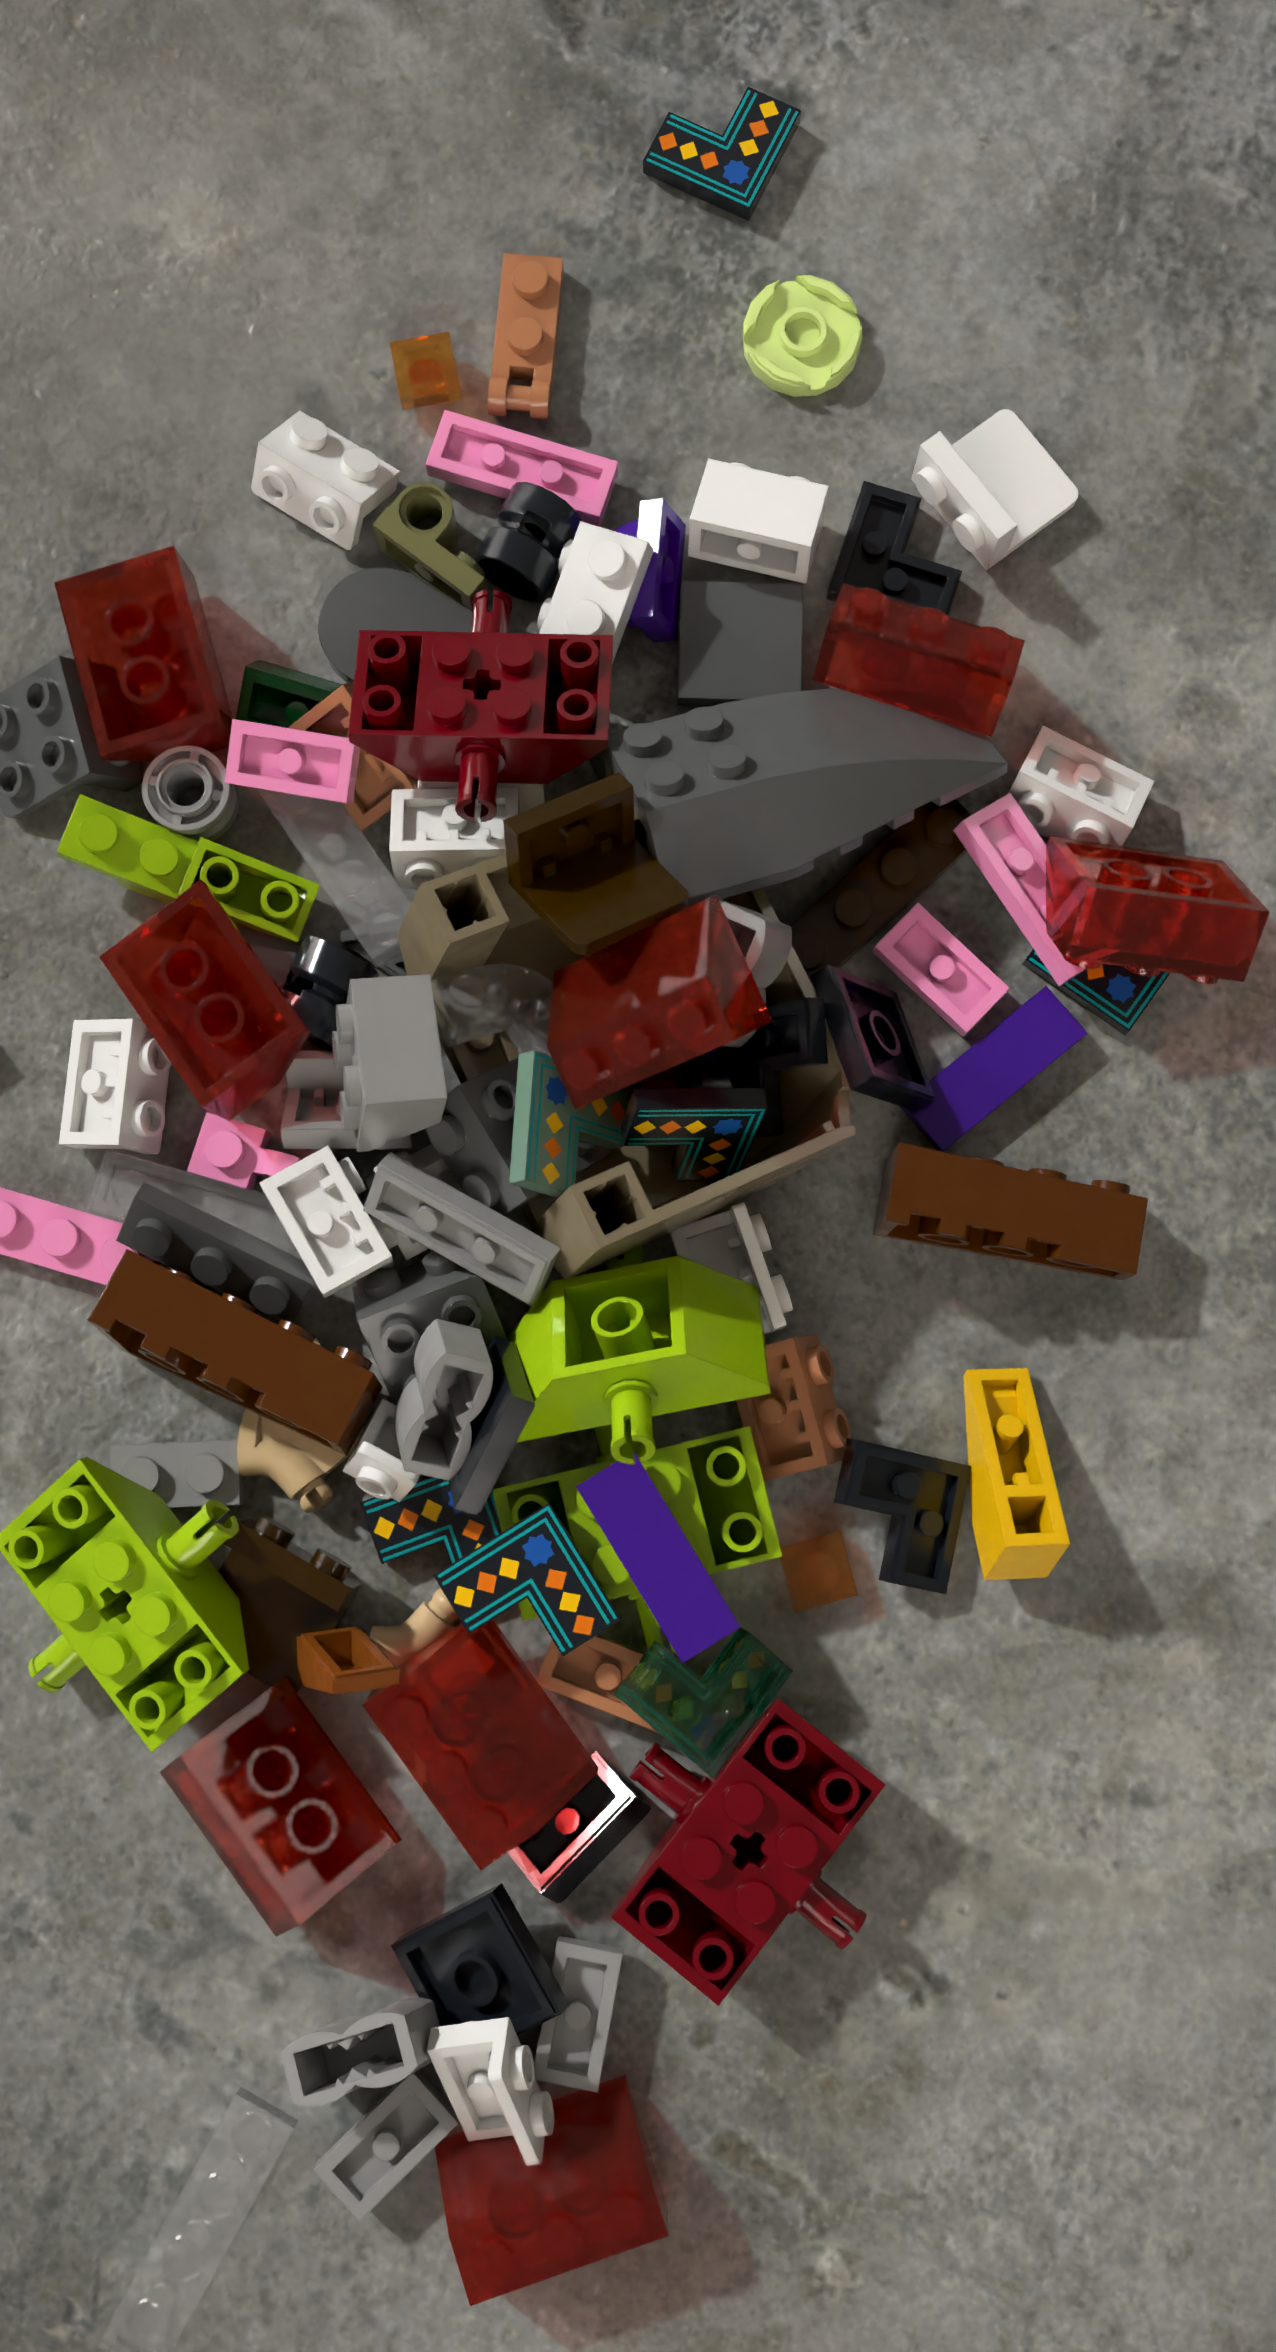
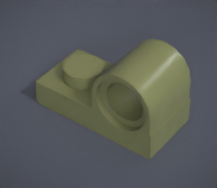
M419 482L408 486L390 506L385 508L372 524L380 551L423 583L473 611V597L476 593L487 590L484 578L485 572L472 557L463 551L457 550L454 555L452 554L458 541V529L449 495L443 488L433 483ZM425 517H435L440 520L435 527L428 530H420L413 527L417 521Z

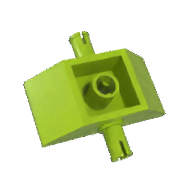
M643 1246L624 1253V1258L621 1260L617 1256L606 1261L605 1271L571 1277L566 1280L551 1281L507 1337L509 1341L515 1342L535 1403V1407L517 1442L612 1424L611 1455L614 1459L629 1465L635 1464L634 1442L637 1441L639 1442L640 1460L643 1463L651 1459L655 1453L652 1416L771 1394L761 1298L758 1287L682 1256L644 1263L645 1249Z
M612 1424L595 1427L594 1430L601 1455L595 1458L596 1464L492 1490L502 1532L546 1504L551 1503L608 1598L614 1599L628 1595L629 1600H636L647 1646V1657L652 1658L649 1655L650 1651L657 1657L663 1656L654 1648L657 1645L665 1652L660 1625L576 1488L582 1482L617 1461L611 1455ZM750 1426L655 1449L651 1459L643 1463L641 1462L709 1575L782 1557ZM635 1441L634 1452L638 1457L639 1461L641 1462L638 1442ZM527 1598L519 1602L523 1621L538 1617ZM670 1644L672 1653H675V1650L673 1649L672 1645Z
M84 1457L70 1467L0 1532L1 1553L62 1633L44 1651L29 1661L28 1669L32 1678L37 1676L46 1667L53 1668L36 1684L47 1692H58L66 1685L69 1679L86 1665L149 1750L153 1752L249 1670L239 1598L207 1558L227 1539H231L239 1531V1525L235 1516L230 1517L222 1525L219 1523L215 1524L230 1509L217 1500H209L197 1514L182 1525L160 1495L102 1464Z

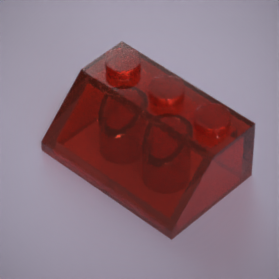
M174 546L54 582L99 755L104 761H153L164 751L185 745L197 746L211 753L229 748L233 719L194 574Z
M843 583L828 622L812 680L992 737L1014 681L1025 640L1010 636L996 627H981L949 617L935 608L918 607L886 597L883 593L872 588H857Z
M1049 836L1046 844V932L1067 962L1086 969L1099 968L1101 963L1124 966L1135 974L1148 977L1158 976L1160 971L1178 973L1203 984H1216L1219 979L1245 981L1270 911L1224 861Z
M199 880L99 956L201 1107L227 1121L232 1120L280 1084L310 1034L308 1027L203 880Z
M717 895L696 903L648 928L623 938L554 972L547 1049L575 1109L737 1040L772 1021Z
M493 1619L468 1634L462 1623L397 1667L400 1670V1684L373 1689L362 1705L480 1871L535 1835L599 1770V1767Z
M286 1677L160 1771L162 1777L276 1937L301 1925L402 1840Z
M626 2075L600 2083L598 2093L580 2090L552 2100L554 2129L552 2135L545 2136L541 2164L526 2165L514 2136L468 2141L463 2131L443 2138L435 2146L448 2235L470 2306L669 2236L667 2203Z

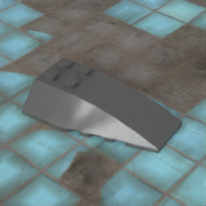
M830 688L738 700L711 707H699L688 713L650 723H638L627 729L609 733L608 748L589 759L599 780L619 772L633 785L634 811L647 833L648 852L687 889L688 908L795 879L814 869L815 858L831 850H834L841 856L862 846L864 834L884 824H887L894 830L914 820V809L930 801L938 806H942L1007 774L1008 766L1006 760L955 693L909 688Z

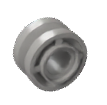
M177 746L164 751L150 763L142 781L144 804L157 824L196 841H199L200 837L214 841L230 829L238 813L239 796L235 784L224 783L226 769L222 762L213 753L197 746ZM191 786L204 787V793L198 802L189 806L178 805L179 796L186 788Z

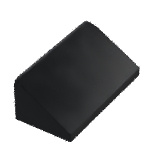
M595 1751L513 1835L503 1848L541 1895L556 1903H561L649 1813L651 1807Z

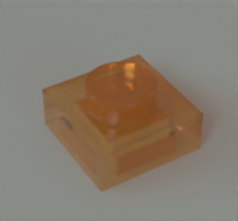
M449 332L389 342L402 410L462 399Z
M840 1531L780 1547L782 1557H779L795 1613L858 1595Z

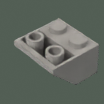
M431 975L350 979L347 1003L336 1005L337 1031L332 1032V1048L335 1069L343 1070L344 1091H340L339 1094L343 1131L354 1130L356 1152L371 1151L440 1123L447 1101V1091Z

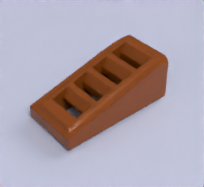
M359 1626L304 1633L301 1636H297L298 1680L305 1687L330 1694L342 1695L400 1684V1670Z

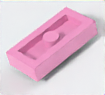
M232 719L224 783L342 803H353L360 748L350 743L347 737Z
M919 903L875 945L872 951L875 956L962 1037L1010 989Z

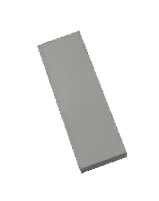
M391 1152L379 1163L363 1211L530 1306L541 1295L561 1249Z

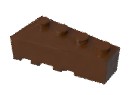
M899 1142L884 1163L872 1235L1125 1280L1137 1274L1148 1198L1129 1194L1130 1186L1120 1182L1093 1180L1091 1185L1069 1181L1066 1174L1054 1170L1032 1168L1029 1171L1004 1166V1163L993 1159L964 1157Z
M126 1249L87 1319L120 1350L348 1456L383 1387L375 1374L369 1371L373 1364L369 1359L342 1346H338L335 1353L313 1343L315 1336L302 1327L282 1319L277 1325L257 1315L258 1310L249 1303L227 1293H224L221 1297L201 1287L202 1284L189 1275L170 1267L166 1269Z

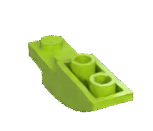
M79 794L56 851L58 857L118 880L119 886L189 912L192 908L294 944H298L320 884L203 837L196 841L82 794Z

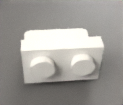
M1009 409L998 411L953 445L950 444L941 431L937 432L920 445L911 478L925 501L937 510L954 531L961 545L974 555L986 571L1075 505L1079 495L1078 489L1018 416Z

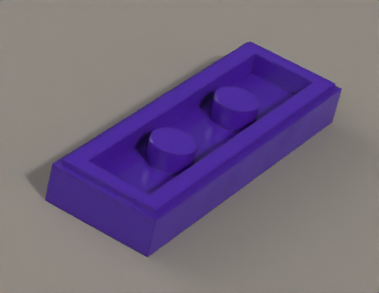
M1045 986L929 1081L935 1102L917 1112L901 1106L900 1108L937 1151L944 1152L1080 1041L1087 1032L1051 990Z
M634 1452L635 1464L629 1465L616 1461L576 1486L679 1659L684 1663L740 1628V1625Z

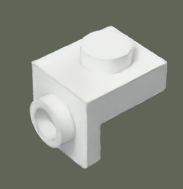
M382 1399L376 1406L343 1472L356 1478L355 1481L359 1488L369 1495L380 1499L392 1498L400 1502L416 1485L421 1474L404 1471L394 1428L396 1406Z

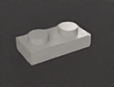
M238 1439L109 1445L110 1469L160 1495L169 1508L203 1506L209 1500H217L224 1505L244 1504V1476L240 1475L237 1459Z
M558 1936L552 1973L570 2004L560 2015L541 2024L534 2062L535 2078L537 2081L598 2093L623 1948Z
M419 2069L397 2082L317 2161L313 2171L355 2219L360 2222L459 2124V2120L449 2101Z

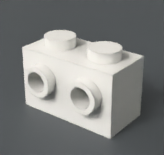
M708 458L689 519L688 557L806 584L824 523L829 486L814 483L799 476L788 477L753 469L742 463H727Z

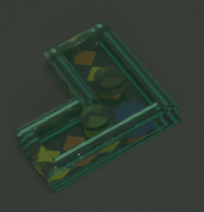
M740 1627L701 1678L666 1647L654 1641L613 1695L698 1768L714 1778L792 1674L793 1670L753 1634Z

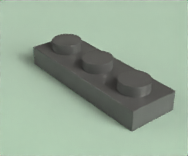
M145 1182L134 1196L116 1240L162 1264L189 1275L222 1293L235 1296L279 1321L282 1319L291 1323L294 1322L314 1282L303 1260Z

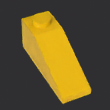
M1028 1368L967 1369L963 1375L968 1465L971 1466L969 1474L971 1521L984 1581L1047 1578L1069 1547L1070 1541Z

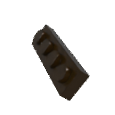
M957 799L942 806H938L932 801L924 804L914 813V820L897 828L790 925L792 928L791 944L813 987L812 974L827 965L838 969L841 968L968 852L953 830L971 814Z

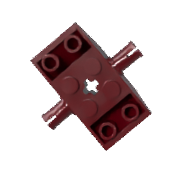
M488 590L480 591L473 597L471 632L359 630L348 729L349 742L419 781L459 782L458 798L455 804L457 815L462 819L474 822L475 805L478 799V803L481 804L480 820L481 822L489 821L497 814V783L548 784L608 748L613 635L509 633L512 601L509 596L498 590H494L493 610L491 612L487 610Z
M777 1698L733 1743L710 1775L701 1780L663 1751L656 1742L647 1750L644 1760L664 1776H660L640 1760L629 1777L633 1781L640 1783L676 1814L673 1818L674 1822L654 1846L611 1914L613 1920L718 2006L788 1914L791 1915L795 1911L831 1939L840 1950L844 1949L853 1940V1937L849 1935L850 1930L833 1916L840 1918L858 1933L866 1920L867 1914L863 1910L857 1909L820 1877L822 1868L884 1788V1782L780 1698ZM755 1831L760 1833L758 1842L761 1850L756 1855L747 1854L744 1857L736 1855V1846L732 1840L734 1836L740 1834L748 1839Z

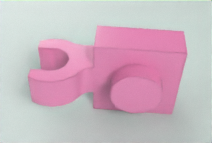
M206 1112L187 1172L202 1179L252 1193L257 1176L269 1178L300 1161V1158L267 1149L271 1133L266 1129Z

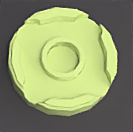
M812 275L795 276V281H786L780 284V280L767 285L750 303L743 323L744 357L753 374L771 390L793 397L817 396L837 387L854 369L861 349L863 338L862 324L860 326V320L856 315L857 308L851 297L836 284Z

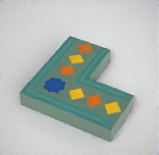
M536 1050L519 1054L509 1184L559 1198L576 1182L578 1139L607 1149L624 1147L621 1124L629 1104L630 1084Z

